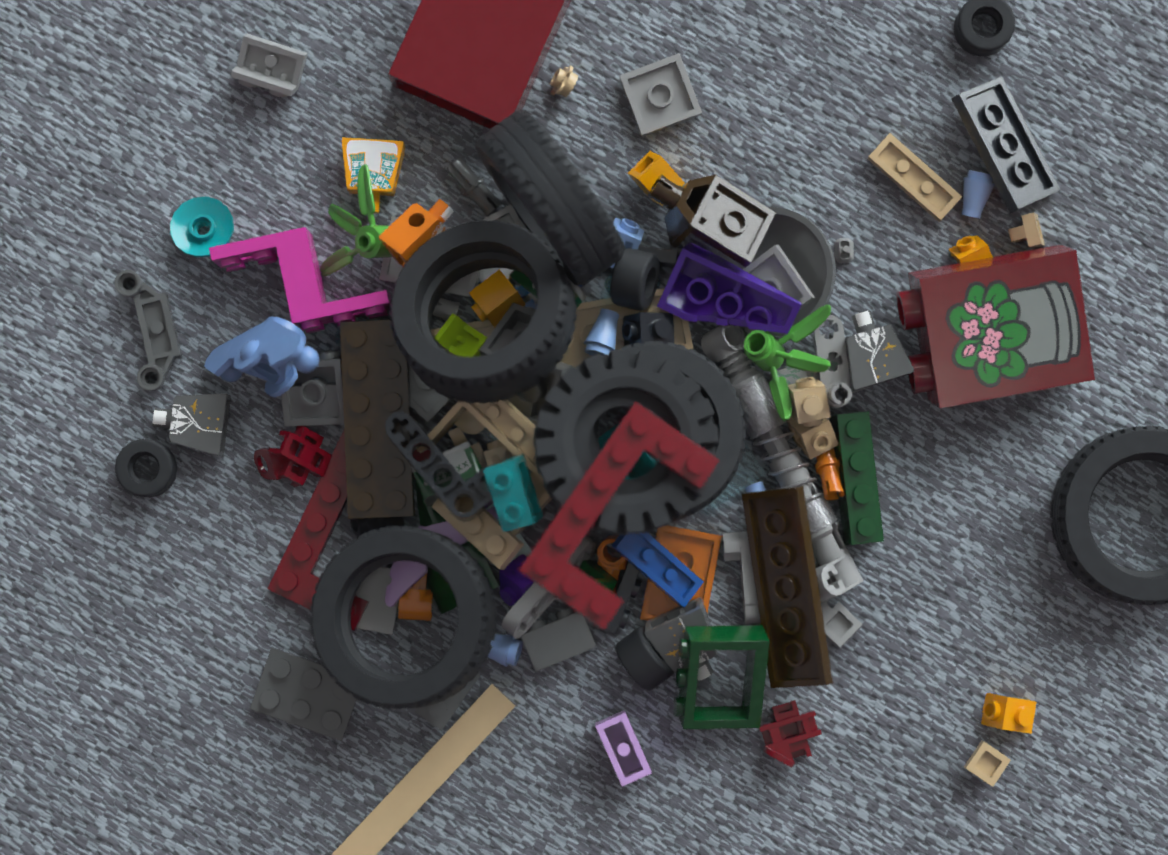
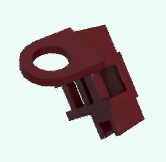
M297 426L294 433L280 430L279 436L284 438L280 449L269 447L261 448L254 452V462L264 479L278 480L286 478L292 481L291 486L293 487L303 486L308 473L315 477H323L332 457V454L320 448L324 437L304 426ZM300 445L302 446V448L298 454V457H296L295 454ZM261 456L266 461L268 471L263 467ZM320 457L322 458L318 468H316V463Z
M795 700L771 707L775 721L763 724L759 728L765 742L763 751L792 768L795 764L793 758L802 755L812 756L807 739L822 734L821 729L817 728L814 718L816 712L810 710L799 714Z

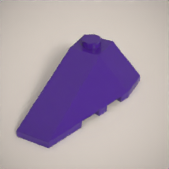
M690 242L682 248L657 307L686 321H704L716 323V325H734L754 330L788 334L802 303L722 257Z

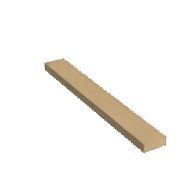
M491 684L331 855H376L516 705L496 686Z

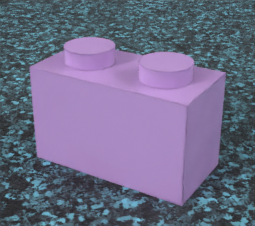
M625 710L595 723V727L621 786H625L652 773Z

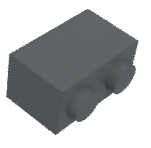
M570 607L556 613L557 620L545 624L543 619L534 622L527 632L521 636L536 672L596 647L585 617L575 612L573 608Z

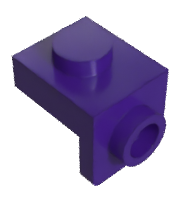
M521 554L509 563L504 570L501 569L499 571L500 596L509 606H514L534 583V581L519 572V569L528 558L525 554Z

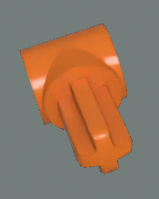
M611 534L598 547L597 564L602 566V569L618 581L620 570L626 569L627 560L623 556L615 558L608 553V544L614 543L619 536ZM618 582L613 590V594L615 595L617 591Z
M427 573L399 599L398 619L432 620L433 592L426 590Z

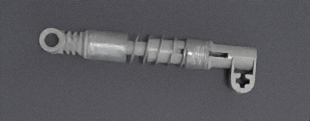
M719 325L703 335L701 340L703 352L710 360L722 363L719 368L721 370L725 369L726 372L723 373V376L729 377L732 386L736 390L735 395L741 401L746 431H748L750 439L758 437L753 442V445L764 444L767 450L760 460H772L768 464L771 469L768 475H774L778 483L776 489L804 487L813 553L820 565L816 567L821 603L845 593L864 580L838 531V518L834 515L835 513L831 509L829 501L824 498V494L819 493L814 483L817 481V478H811L807 470L810 463H804L799 454L802 448L791 449L788 440L793 437L794 433L788 432L783 434L780 428L787 420H781L777 412L768 382H766L767 379H765L763 372L758 371L756 367H750V364L753 362L751 360L747 361V356L742 351L744 350V340L746 338L744 329L741 326Z

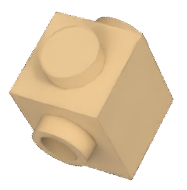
M806 377L796 380L795 384L788 385L792 402V418L798 424L803 423L804 427L816 426L823 423L822 419L831 417L826 387L819 379Z

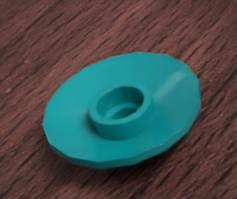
M207 196L194 197L182 203L174 212L170 222V235L176 247L183 253L197 258L209 257L210 247L228 244L234 232V219L228 207L218 199ZM207 226L210 228L207 234H199L201 227Z

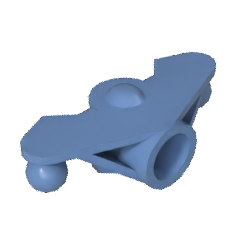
M268 317L259 325L215 348L207 357L205 368L227 382L239 380L243 373L267 380L265 392L270 397L275 398L281 396L295 383L298 378L297 370L304 373L313 371L318 366L319 357L315 349L304 346L307 337L299 327L279 317Z

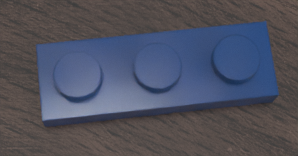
M648 532L619 535L611 545L613 549L681 607L685 608L704 583Z

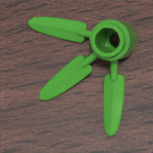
M366 164L362 165L359 169L357 189L360 212L362 215L368 216L369 225L362 227L360 219L335 204L330 205L328 209L330 217L346 232L356 236V248L350 250L349 247L345 246L330 255L320 266L321 275L324 277L352 263L353 256L358 253L364 258L392 257L388 249L378 238L390 225L375 224L373 214L375 212V203L369 167Z
M828 304L793 325L789 333L779 340L768 331L762 330L750 332L744 340L746 356L761 370L771 372L773 380L770 381L769 387L781 420L786 421L792 416V402L786 378L783 376L778 377L776 370L783 364L784 360L787 359L786 364L789 367L810 372H826L831 365L828 360L806 352L791 350L790 353H786L783 344L791 339L797 343L814 332L831 314V306Z

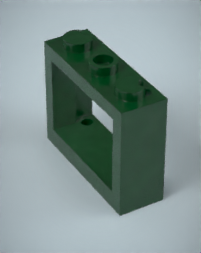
M762 625L685 626L684 639H680V645H678L679 658L682 659L681 668L676 669V686L679 688V697H674L673 700L674 716L679 717L683 729L760 728L770 642ZM747 650L741 706L695 707L700 651Z

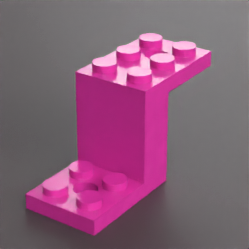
M306 227L209 248L211 261L220 268H226L227 272L245 269V263L251 261H258V265L274 263L277 261L276 256H278L292 323L305 330L306 333L325 330L324 324L332 322L337 323V326L340 327V322H355V317L364 315L368 316L369 320L388 316L387 310H390L392 297L387 290L327 303L313 235Z

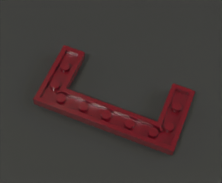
M637 402L634 403L519 569V572L601 629H605L623 600L567 561L641 453L645 451L698 489L702 487L720 461Z
M344 430L332 453L323 477L320 478L267 588L309 610L312 605V596L316 593L315 586L319 581V577L312 573L347 503ZM416 449L413 453V459L418 462L424 461L431 456V451L429 450L420 453ZM356 595L351 609L352 631L357 630V626L369 604V601Z

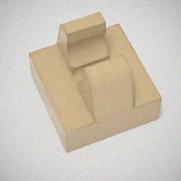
M1034 212L1021 215L1022 226L1008 229L1011 242L1013 243L1027 240L1028 247L1030 248L1045 246L1038 214Z
M982 740L964 768L993 787L1011 759Z

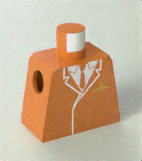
M438 199L429 211L418 203H414L378 238L396 262L404 268L406 262L423 244L446 230L443 224L454 211L441 199Z

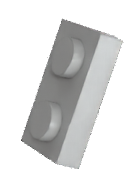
M247 33L243 36L237 66L232 69L231 77L238 79V82L246 87L255 88L260 86L269 89V93L277 97L292 96L299 89L308 53Z

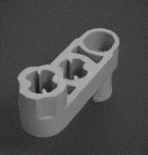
M829 315L811 333L814 341L815 356L828 359L829 353H835L834 358L838 356L841 363L835 366V371L827 370L826 372L817 373L818 379L826 387L828 405L830 407H842L852 397L845 335L840 319L834 315ZM825 321L829 322L828 326L833 325L834 332L829 334V339L824 338L826 334L821 335L819 332V328L825 325ZM838 388L844 393L841 400L835 397V391Z
M747 531L722 533L724 562L740 561L745 624L761 623Z

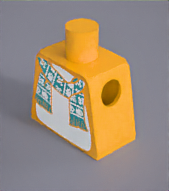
M342 137L347 190L349 194H358L359 169L364 164L368 165L375 203V212L373 214H378L380 195L395 196L406 146L404 141Z

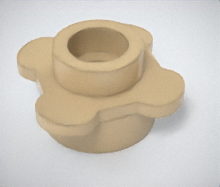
M571 65L569 67L565 66L563 70L559 68L555 72L550 82V85L553 86L551 95L560 94L567 97L578 79V75L572 72L573 67Z

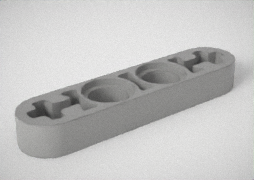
M584 536L567 562L579 569L583 560H590L596 550V543ZM534 582L506 614L502 622V629L515 639L521 637L557 597Z

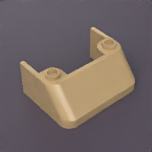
M500 400L495 403L488 402L486 404L458 401L427 435L436 445L454 424L457 427L460 426L461 430L467 434H477L487 428L515 456L524 454L527 466L532 471L530 475L541 510L552 500L543 486L544 482L541 474L537 472L534 459L535 446H533L536 426L509 400ZM427 447L417 448L420 453L428 449ZM527 526L511 530L510 532L516 536Z

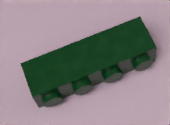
M869 411L831 416L829 421L838 441V445L834 447L836 458L840 462L839 472L845 492L843 497H840L838 493L843 541L845 545L883 542L884 537Z

